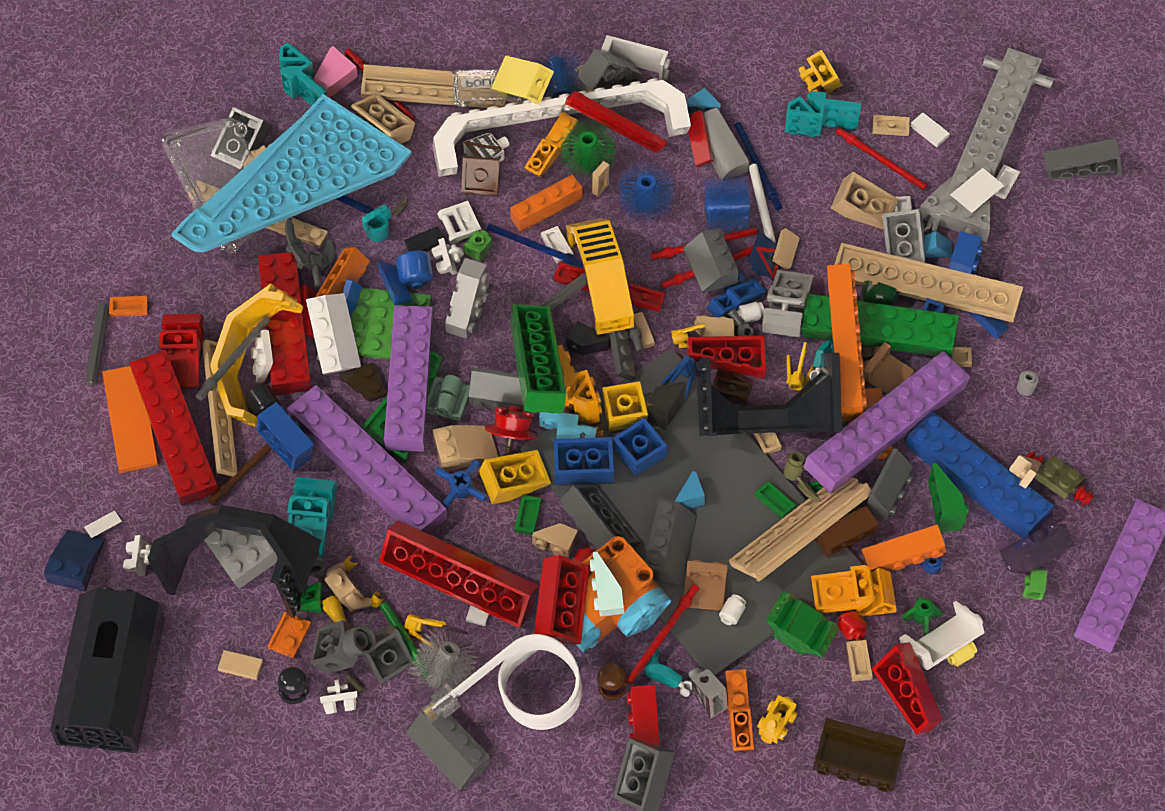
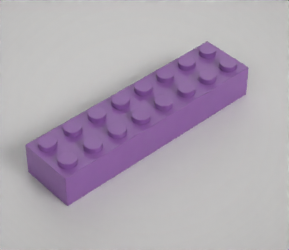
M394 305L384 433L385 450L424 452L433 329V310L429 306Z
M1136 500L1074 634L1075 637L1111 653L1164 538L1165 511L1141 500Z

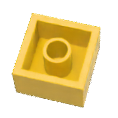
M640 381L602 388V402L609 432L627 429L643 418L646 421L648 420Z

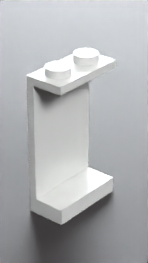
M606 36L601 48L602 51L628 60L634 67L659 73V80H668L670 70H668L670 65L668 51Z
M955 601L953 605L956 616L918 641H914L906 634L900 637L899 640L900 643L910 642L920 666L929 670L984 634L982 618L978 614L971 612L967 606H963Z

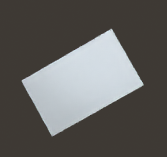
M982 168L950 195L972 213L1004 187V185Z

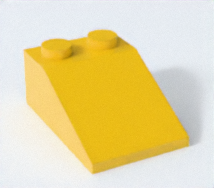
M538 450L485 459L479 470L491 504L511 501L551 484Z

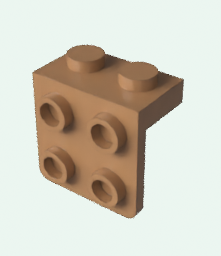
M886 342L874 350L870 361L866 360L863 364L864 381L874 388L881 387L882 393L885 395L907 380L914 372L911 367L890 355L891 345Z
M701 560L687 562L684 596L693 584L699 587L698 592L691 600L692 604L689 608L722 610L728 565H723L720 562L705 563Z

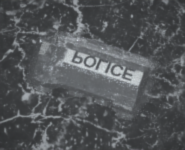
M499 69L451 71L453 102L458 107H469V103L475 102V105L486 104L485 101H493V104H504L503 101H509L519 105L523 104L527 99L510 94L504 96L491 89Z

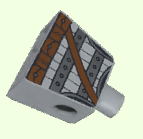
M698 668L691 670L689 677L692 682V692L709 717L713 718L728 709L726 688L709 669L703 672Z

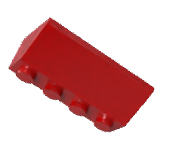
M561 555L543 559L534 634L546 635L564 644H581L590 566Z

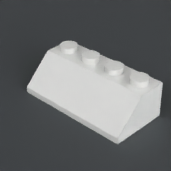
M345 293L306 299L323 375L361 367Z

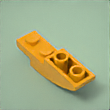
M562 112L547 137L541 140L524 169L541 177L551 167L561 151H563L561 146L565 147V145L561 144V142L565 143L568 140L561 138H569L568 134L571 135V130L573 131V128L577 126L578 119Z

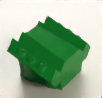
M783 591L766 619L767 623L774 630L773 637L800 655L810 653L823 658L839 630L835 622L827 620L823 614L803 601L796 600L790 593Z

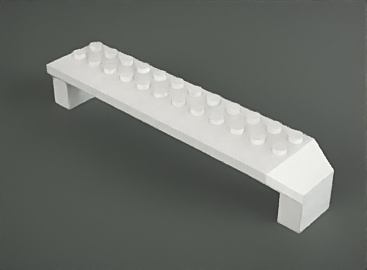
M655 78L648 80V83L642 84L637 81L630 83V86L623 87L620 84L612 86V89L597 88L594 92L589 93L587 91H579L584 96L599 102L606 108L641 102L663 112L669 137L687 134L691 127L685 94L664 80L658 81ZM562 94L558 96L559 98L554 99L544 97L540 105L527 100L519 105L509 103L502 108L491 106L484 111L474 109L470 110L467 114H462V112L453 113L446 119L433 138V151L438 176L457 174L458 164L454 146L466 132L559 117L562 112L568 115L581 112L566 105L565 101L569 94Z

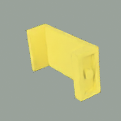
M505 56L491 89L504 96L510 94L540 105L554 71L538 63Z

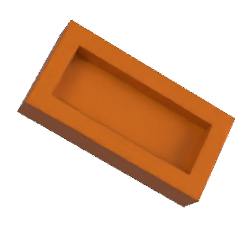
M148 296L110 297L109 315H148Z

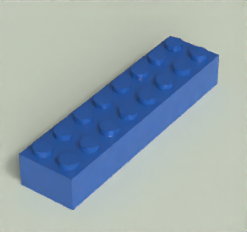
M933 411L907 436L905 447L928 465L932 466V463H937L957 488L1023 540L1027 541L1050 517L1054 505L1031 487L1027 486L1025 489L1019 485L1021 480Z

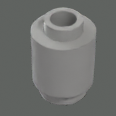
M1030 370L1023 371L1020 374L1017 391L1021 395L1030 396L1035 392L1039 380L1037 374Z

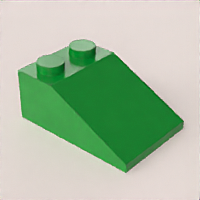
M932 463L928 485L936 524H938L940 532L962 530L963 524L966 523V514H969L968 503H964L963 495L939 465Z

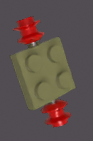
M1036 451L1033 453L1029 452L1025 456L1041 462L1034 478L1063 499H1066L1073 493L1074 502L1080 500L1081 506H1084V504L1088 506L1093 500V490L1087 492L1085 490L1086 485L1078 487L1084 481L1085 476L1064 463L1061 459L1053 455L1044 464L1043 456L1038 458Z

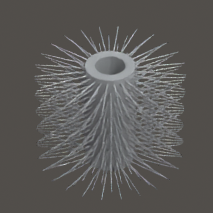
M433 634L437 643L431 642L433 646L430 647L431 645H428L426 641L425 646L427 645L425 649L423 648V643H421L422 649L416 650L420 656L419 661L418 655H416L417 661H412L411 663L413 665L415 663L414 671L419 668L418 671L422 670L421 672H423L417 676L425 675L418 678H426L420 680H425L428 683L426 685H430L436 691L438 689L439 696L440 689L445 693L444 688L446 687L450 693L449 689L452 687V684L457 686L460 681L462 683L463 678L465 681L468 671L469 675H471V664H476V662L474 661L473 663V660L471 663H469L470 660L464 661L477 657H471L472 655L464 657L468 655L466 653L475 651L460 652V650L465 648H459L461 645L457 646V643H454V641L453 643L448 642V635L446 642H444L440 635L442 640L440 643Z

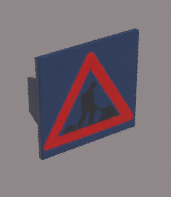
M759 232L747 262L753 265L751 269L758 275L767 276L774 281L777 270L781 269L780 265L772 261L777 244L762 232Z

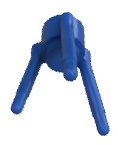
M685 356L681 363L677 364L661 384L664 385L670 378V382L673 383L680 374L683 376L690 375L683 396V400H686L692 385V377L696 375V361L689 356Z

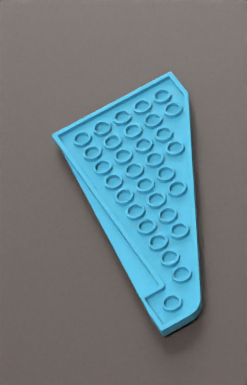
M322 94L298 121L199 209H195L172 232V237L195 252L210 251L390 177L411 156V151Z

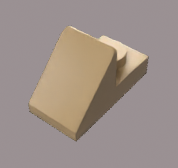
M1019 455L1009 471L1021 478L1019 485L1026 489L1037 474L1041 462Z

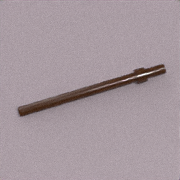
M266 443L237 471L235 476L218 487V491L208 499L212 506L223 496L228 495L231 492V488L272 449L269 444Z

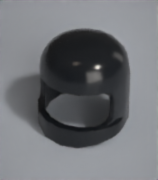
M268 384L254 387L245 397L256 416L275 402L279 405L275 393Z
M288 667L281 671L277 682L280 698L288 704L301 703L309 693L305 673L297 667ZM305 688L303 696L297 699H288L281 693L282 691L286 694H296Z

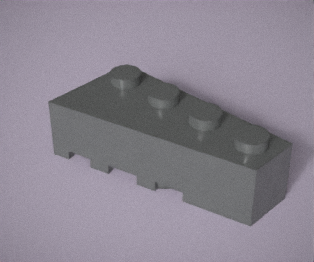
M595 48L587 62L581 67V72L577 77L592 91L597 88L612 89V86L620 84L623 87L630 86V83L637 82L642 74L628 60Z
M1116 138L1043 152L1048 180L1073 178L1074 175L1082 178L1089 177L1091 174H1099L1100 177L1107 176V173H1116V176L1122 175L1121 158Z

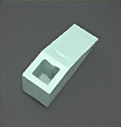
M593 552L594 559H590L591 572L595 571L596 577L592 579L593 591H597L598 598H594L595 610H599L600 617L625 614L622 588L598 552Z

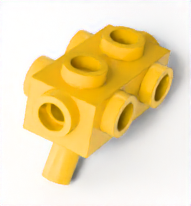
M778 695L775 701L771 700L767 708L768 714L766 718L762 716L757 725L759 735H761V739L769 744L774 742L777 744L779 739L784 740L788 729H786L787 724H793L798 714L795 712L797 704L792 699ZM781 711L784 712V713H785V716L781 717L782 714L779 713V712H781Z

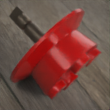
M514 405L509 406V409L496 406L495 423L485 425L484 429L491 434L505 437L504 456L511 455L514 439L532 440L538 438V433L530 429L534 413L520 411L521 407Z

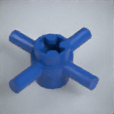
M474 460L466 472L458 471L453 475L440 467L436 468L435 474L449 481L451 492L442 502L446 509H448L456 497L459 499L466 498L471 494L483 502L486 500L487 495L474 488L471 479L480 466V462Z

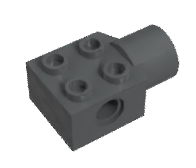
M344 620L318 628L310 665L328 674L353 667L358 656L370 653L375 648L376 637L373 630L366 625L356 627Z

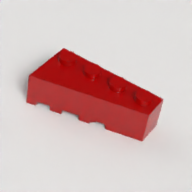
M764 336L688 337L687 356L693 358L696 362H699V358L710 357V368L718 370V368H722V371L735 372L740 375L760 379L765 378Z
M911 643L896 644L872 668V671L916 735L930 732L943 718Z
M655 685L631 686L630 691L626 693L627 705H630L631 713H628V724L632 725V733H629V738L660 745Z

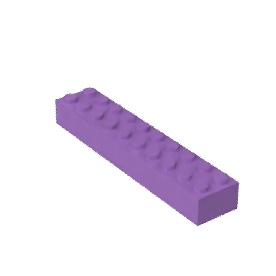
M944 351L848 424L842 431H839L808 455L804 468L830 494L884 453L890 446H893L917 427L932 411L935 413L964 390L970 376Z
M317 385L287 408L288 416L299 423L301 431L305 435L308 434L313 442L395 521L399 520L430 534L447 520V509Z

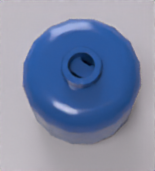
M416 250L405 252L397 257L395 263L398 279L407 288L419 289L433 280L434 274L429 253Z

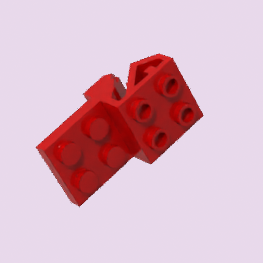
M201 313L163 315L162 331L159 333V349L167 351L180 388H200V353H203L204 315Z

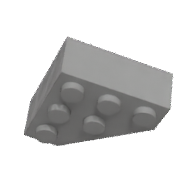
M468 258L464 259L457 275L456 290L452 294L450 315H447L445 322L447 333L467 339L469 333L474 332L476 326L474 322L476 318H480L483 310L482 305L487 303L490 295L488 292L489 283L487 282L489 273H487L486 264Z
M216 528L205 539L209 548L239 589L277 563V555L262 536Z

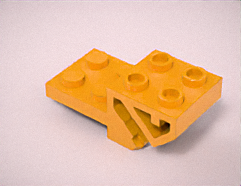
M562 344L558 345L566 390L564 411L569 413L571 409H574L575 414L579 415V420L588 425L600 422L599 414H602L601 400L598 391H595L596 386L593 376L589 377L587 370L575 373L573 365H570L569 352L564 351Z
M860 565L850 567L851 571L811 576L815 609L819 613L855 609L863 617L896 612L891 572L877 568L871 572L870 567Z

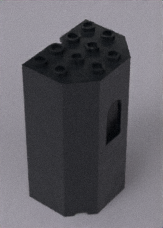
M104 587L103 589L95 588L79 595L50 728L56 745L88 749L96 747L108 751L138 753L165 620L159 602L130 589L120 591L110 587ZM105 622L116 623L118 625V634L113 658L93 657L100 626Z

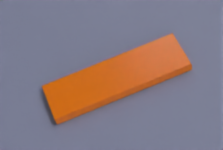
M130 366L102 371L119 473L158 466L151 423Z

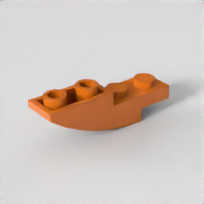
M746 669L725 671L728 717L733 751L754 750Z

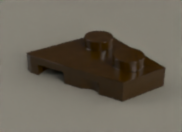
M373 362L339 375L342 382L351 386L355 392L360 393L368 402L387 396V391Z
M718 368L712 387L727 399L748 404L753 385L747 380L742 379L735 372L730 373L722 371V368Z

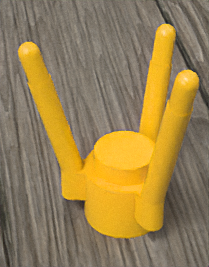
M705 324L671 330L673 344L678 345L679 349L687 348L685 341H688L687 332L703 328Z
M807 342L803 344L798 369L792 375L791 357L789 354L787 355L786 384L792 390L800 391L806 386L810 379L809 374L815 370V368L811 367L806 378L804 373L801 372Z
M410 613L406 618L404 627L409 630V635L423 642L425 638L417 632H421L425 624L443 627L447 623Z

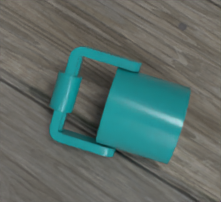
M386 204L362 217L363 230L371 241H384L390 234L389 219L391 218V212Z

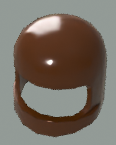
M607 663L599 669L597 674L599 694L605 699L617 700L626 693V672L623 667L616 663ZM625 684L624 689L616 695L605 694L601 689L603 687L607 690H616Z

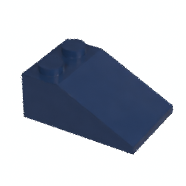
M67 529L50 555L44 575L47 582L85 592L105 538L97 536L91 538L89 534Z

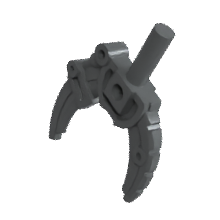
M288 218L285 225V234L288 241L286 250L295 255L296 265L299 269L308 268L312 270L315 288H321L320 271L330 266L335 258V248L332 239L326 241L323 253L312 250L306 252L303 249L304 245L301 240L296 238L292 218Z

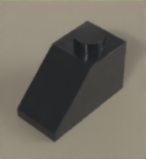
M577 321L566 337V347L571 352L581 355L608 350L610 348V338L604 334L597 335L596 330Z

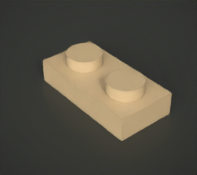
M873 115L872 134L909 136L910 117Z

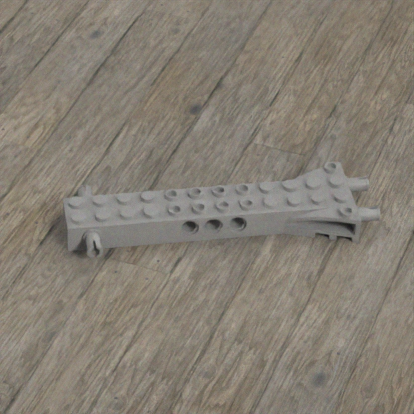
M1008 48L1002 60L986 55L982 66L997 70L998 73L954 175L920 205L919 209H922L923 220L928 221L924 229L927 234H929L930 230H932L931 233L937 231L940 225L959 233L962 231L982 237L981 240L987 242L990 233V198L971 213L950 194L982 168L995 177L1033 85L1038 84L1051 89L1053 84V77L1039 74L1042 59Z

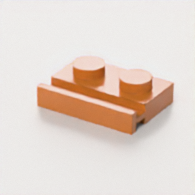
M284 612L267 646L268 649L295 659L310 629L311 622L297 616L291 618L289 614Z

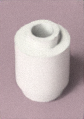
M752 302L738 306L736 312L742 322L747 324L761 320V317H764L765 310L761 302Z
M735 594L729 597L719 613L721 621L726 625L737 624L746 608V601Z

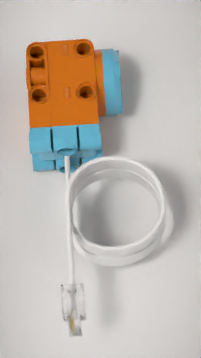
M623 537L612 538L595 552H598L622 588L625 614L600 617L599 610H595L594 598H598L597 591H593L592 579L596 578L595 571L591 572L590 567L581 644L577 645L583 653H587L589 648L592 649L617 627L626 637L648 629L671 603V599L653 579L652 569ZM593 554L582 563L590 566V559H594ZM542 634L526 635L512 642L455 689L452 690L446 683L431 695L432 701L422 710L431 724L442 715L446 719L462 706L457 701L458 696L503 661L498 674V686L507 711L516 721L526 727L537 730L551 729L566 722L580 705L583 690L577 662L571 652L558 640ZM537 650L549 651L561 657L570 666L576 677L575 689L569 700L559 709L543 715L529 714L520 710L506 695V684L511 673Z

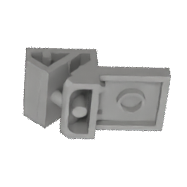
M777 270L773 285L770 286L767 296L769 308H765L762 332L800 337L807 296L811 292L814 275Z

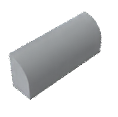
M716 107L704 112L714 159L711 163L720 179L724 181L725 177L730 179L748 172L749 161L718 108Z

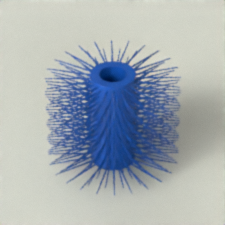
M557 53V57L552 55V58H548L549 60L546 61L545 59V61L538 63L554 71L548 84L549 87H547L543 97L551 96L554 99L559 98L558 96L562 94L570 95V93H573L571 91H586L580 88L575 89L581 87L579 86L580 84L584 86L585 84L582 82L576 83V81H580L576 76L580 73L577 67L580 69L581 67L574 65L576 62H573L570 58L567 59L565 57L563 59L558 57L559 54Z
M646 165V174H644L645 168L643 167L641 171L638 170L637 175L634 176L636 177L635 179L628 175L625 181L622 179L623 186L621 188L623 190H620L622 198L618 202L621 205L623 203L626 209L627 207L629 209L630 206H634V208H631L632 211L634 210V213L637 212L638 215L641 214L642 219L644 210L645 217L646 211L648 214L651 212V215L655 213V215L659 216L657 211L660 213L661 209L663 210L664 208L665 210L667 204L668 207L670 205L668 199L672 198L668 195H672L674 192V187L671 185L674 182L672 180L669 182L665 173L658 175L661 172L660 170L656 171V173L650 170V165L647 174ZM626 182L632 183L634 185L629 186V184L627 185Z
M737 176L735 183L733 181L731 186L728 184L727 177H725L723 182H720L719 186L716 183L715 177L712 183H708L710 189H707V185L704 186L706 189L704 192L706 194L704 198V211L706 219H708L709 228H711L712 223L714 228H718L717 223L719 222L720 228L725 224L726 230L729 232L730 228H733L736 223L740 232L745 227L746 222L749 224L750 199L748 191H746V182L744 181L742 186L739 183L741 176Z

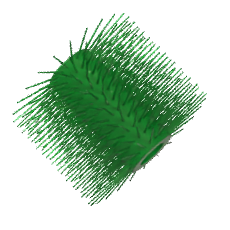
M590 121L588 131L586 123V129L582 128L580 131V129L575 128L578 133L573 132L575 134L573 139L561 138L568 140L565 143L561 142V144L565 145V147L561 146V150L565 148L564 151H566H561V154L564 153L565 155L562 156V159L565 157V160L562 162L574 161L575 163L569 164L570 167L578 163L572 169L574 170L578 167L577 170L582 168L585 174L587 172V180L588 170L589 172L590 170L595 171L597 166L599 167L601 164L600 162L604 161L602 160L603 158H606V160H611L612 158L614 160L613 156L615 153H613V150H616V148L612 149L615 143L611 146L609 142L615 141V139L601 140L605 137L599 138L600 135L596 136L601 130L596 131L598 127L593 128L592 125L591 128L595 130H590Z

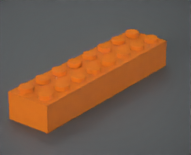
M850 263L827 265L834 353H839L842 422L854 421L866 411L855 272L850 270Z

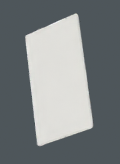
M113 511L84 528L90 537L93 538L122 522V520Z

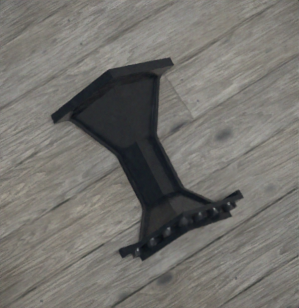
M839 353L821 354L820 373L783 405L735 406L711 386L710 357L699 358V362H696V373H699L700 377L692 378L697 382L699 436L842 431Z
M224 505L189 515L183 527L154 540L148 560L166 593L175 596L189 554L216 528L264 537L277 555V563L270 582L276 585L291 618H295L296 612H299L301 608L302 594L306 593L307 583L312 575L313 565L318 557L322 541L274 514Z

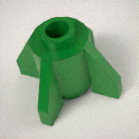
M916 596L914 607L902 615V621L914 619L916 623L922 624L923 634L927 635L929 632V622L932 620V617L942 616V610L934 605L931 600L922 596Z

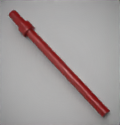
M348 48L345 54L352 60L357 69L359 68L363 72L364 60ZM389 100L396 109L412 121L415 120V117L400 101Z
M840 127L836 129L835 133L844 138L851 146L855 145L923 191L927 188L928 185L860 141L853 133H848Z
M752 227L740 232L725 234L723 237L727 242L755 235L757 230L756 227ZM687 244L673 248L671 246L663 248L661 251L650 253L651 260L664 257L666 259L672 258L676 254L684 253L683 247Z
M753 246L731 254L733 260L735 261L750 255ZM692 270L685 273H677L672 278L662 281L661 287L665 289L675 284H683L685 280L695 277Z
M693 584L687 594L678 601L679 605L627 677L626 681L628 683H634L684 610L690 607L692 604L691 600L699 590L698 586Z

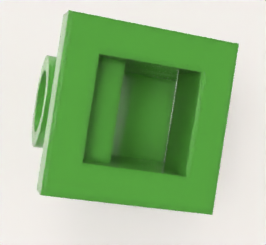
M476 230L468 242L464 244L465 254L481 262L492 247L490 234L484 230L481 232Z
M1037 567L1031 568L1030 575L1025 576V588L1022 597L1042 600L1045 594L1048 571Z

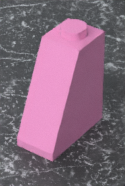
M332 46L313 80L316 84L325 88L326 96L330 98L358 77L357 67Z

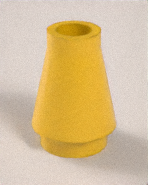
M336 595L322 601L323 610L334 623L341 620L347 622L341 601Z

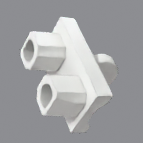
M444 238L439 239L440 245L432 248V253L436 260L442 257L444 259L436 263L437 270L440 274L450 272L452 275L458 273L455 262H460V258L464 255L463 249L457 247L456 244L450 247L449 244L445 243Z
M141 535L135 536L134 541L126 543V552L132 555V559H125L123 568L127 572H135L139 576H145L146 565L150 564L148 555L152 545L142 540Z
M338 679L334 680L335 686L327 687L328 693L336 692V694L320 697L326 714L337 713L336 702L343 700L345 711L356 710L357 691L341 694L340 691L348 690V685H339Z

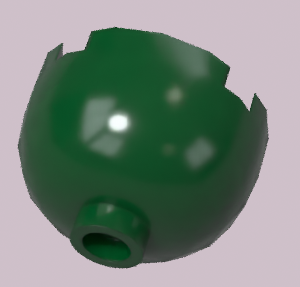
M868 280L863 282L861 299L863 302L894 306L900 292H896V288L880 282L872 285V281Z

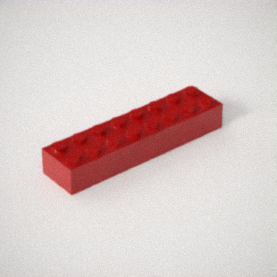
M285 252L258 256L261 290L272 284L281 291L288 293L287 295L297 299V303L301 305L298 267L295 255ZM278 311L269 318L270 322L265 327L266 330H269L273 364L270 369L272 390L275 395L307 392L311 389L303 314L302 312Z
M164 350L129 362L131 372L181 505L216 493L218 491L216 481L167 351Z
M399 520L388 529L379 559L381 564L518 628L528 620L539 585Z

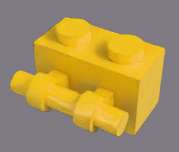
M822 50L807 58L811 68L806 70L805 66H802L798 69L802 81H805L808 86L809 93L812 91L819 92V88L823 87L826 93L829 94L843 86ZM814 74L818 78L816 82H813L811 78Z

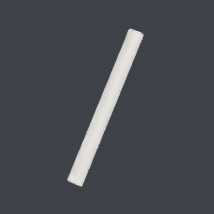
M751 164L748 168L764 233L776 243L757 164Z

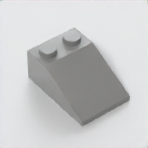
M922 209L882 214L887 254L926 263Z

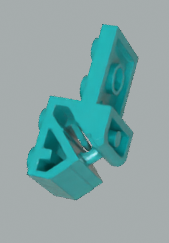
M288 42L280 47L279 61L283 91L293 100L300 96L312 106L322 94H327L325 88L316 84L313 80V62L309 57L302 55L296 46H292Z
M812 91L807 95V102L799 96L788 103L784 132L792 135L803 134L809 137H820L822 125L842 127L847 130L857 129L861 103L825 99L826 93Z
M297 477L293 486L294 494L289 498L288 522L322 540L318 557L324 558L329 521H333L338 482Z

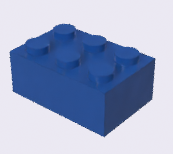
M275 402L258 415L256 431L290 470L294 472L311 459L314 442L308 434L305 435L301 431L299 423L288 416V411Z
M612 437L553 439L555 485L614 483Z

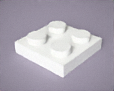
M261 330L259 337L255 339V346L251 348V358L254 359L253 374L256 375L257 383L265 382L273 364L269 330Z

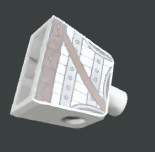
M487 133L463 142L464 153L467 156L498 158L501 163L504 160V148L509 146V142L505 136L496 140L491 133Z

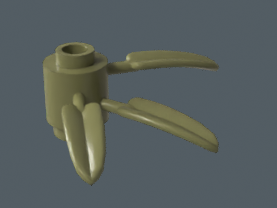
M792 452L787 457L783 471L784 476L790 481H799L798 487L807 497L812 500H819L817 494L801 479L804 470H806L804 468L805 456L800 452Z

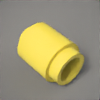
M971 641L947 657V660L951 665L958 667L973 658L974 654L977 653V648Z

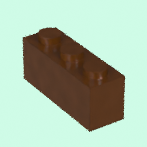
M867 506L861 509L856 508L850 514L835 522L814 540L827 558L876 534L879 523Z

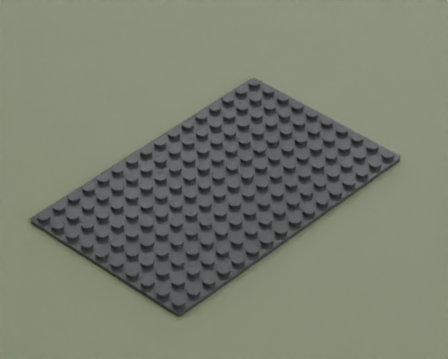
M668 350L636 371L635 378L631 381L624 379L616 384L621 385L640 381L648 413L647 422L667 444V457L635 477L613 450L614 483L588 484L598 485L641 540L633 549L645 562L659 498L675 501L692 471L697 473L705 495V505L688 509L696 515L687 562L701 560L705 563L720 562L723 565H728L723 606L727 599L735 594L746 601V608L735 625L724 624L719 616L720 611L688 608L684 610L670 632L703 671L709 669L716 676L774 635V630L767 623L766 619L782 591L790 593L796 600L803 601L813 608L815 603L811 576L851 571L850 567L863 564L848 547L826 558L816 541L812 540L761 581H757L756 578L730 565L729 559L781 520L754 496L755 492L762 485L770 481L797 505L796 508L806 500L748 434L699 436L697 382L693 379L686 400H683V396L690 375L683 376L680 374L673 383L670 382V378L664 385L661 384L665 377L682 361L674 350ZM601 394L599 395L602 414H599L600 422L588 425L579 420L578 425L585 424L597 427L596 438L612 437L613 446V437L624 430L609 432ZM557 428L547 429L538 435V438L532 439L521 446V453L538 450L551 482L549 486L561 500L573 485L581 484L555 485L553 439H557ZM687 562L682 585L655 580L671 599V603L658 617L664 625L679 605L678 601L684 596Z

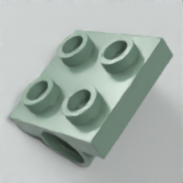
M446 375L445 378L435 377L428 395L427 413L461 422L469 400L470 385L463 384L460 378L453 375Z

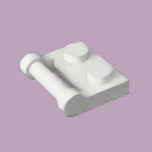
M468 201L442 209L437 213L439 219L443 221L451 244H457L461 240L471 237L476 230L481 232V227ZM451 215L454 216L460 228V231L457 233L449 219Z

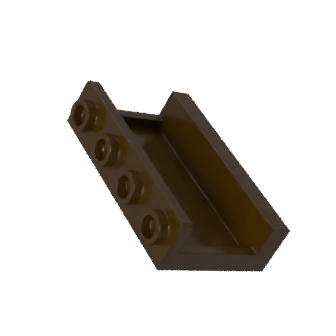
M826 718L813 770H816L821 775H835L843 781H848L849 779L857 781V784L861 786H875L883 792L893 791L906 739Z

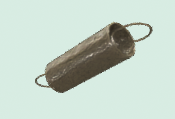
M402 199L392 211V215L396 214L398 217L408 204L406 199Z
M352 674L346 676L345 680L361 695L359 691L361 689L364 691L365 688Z

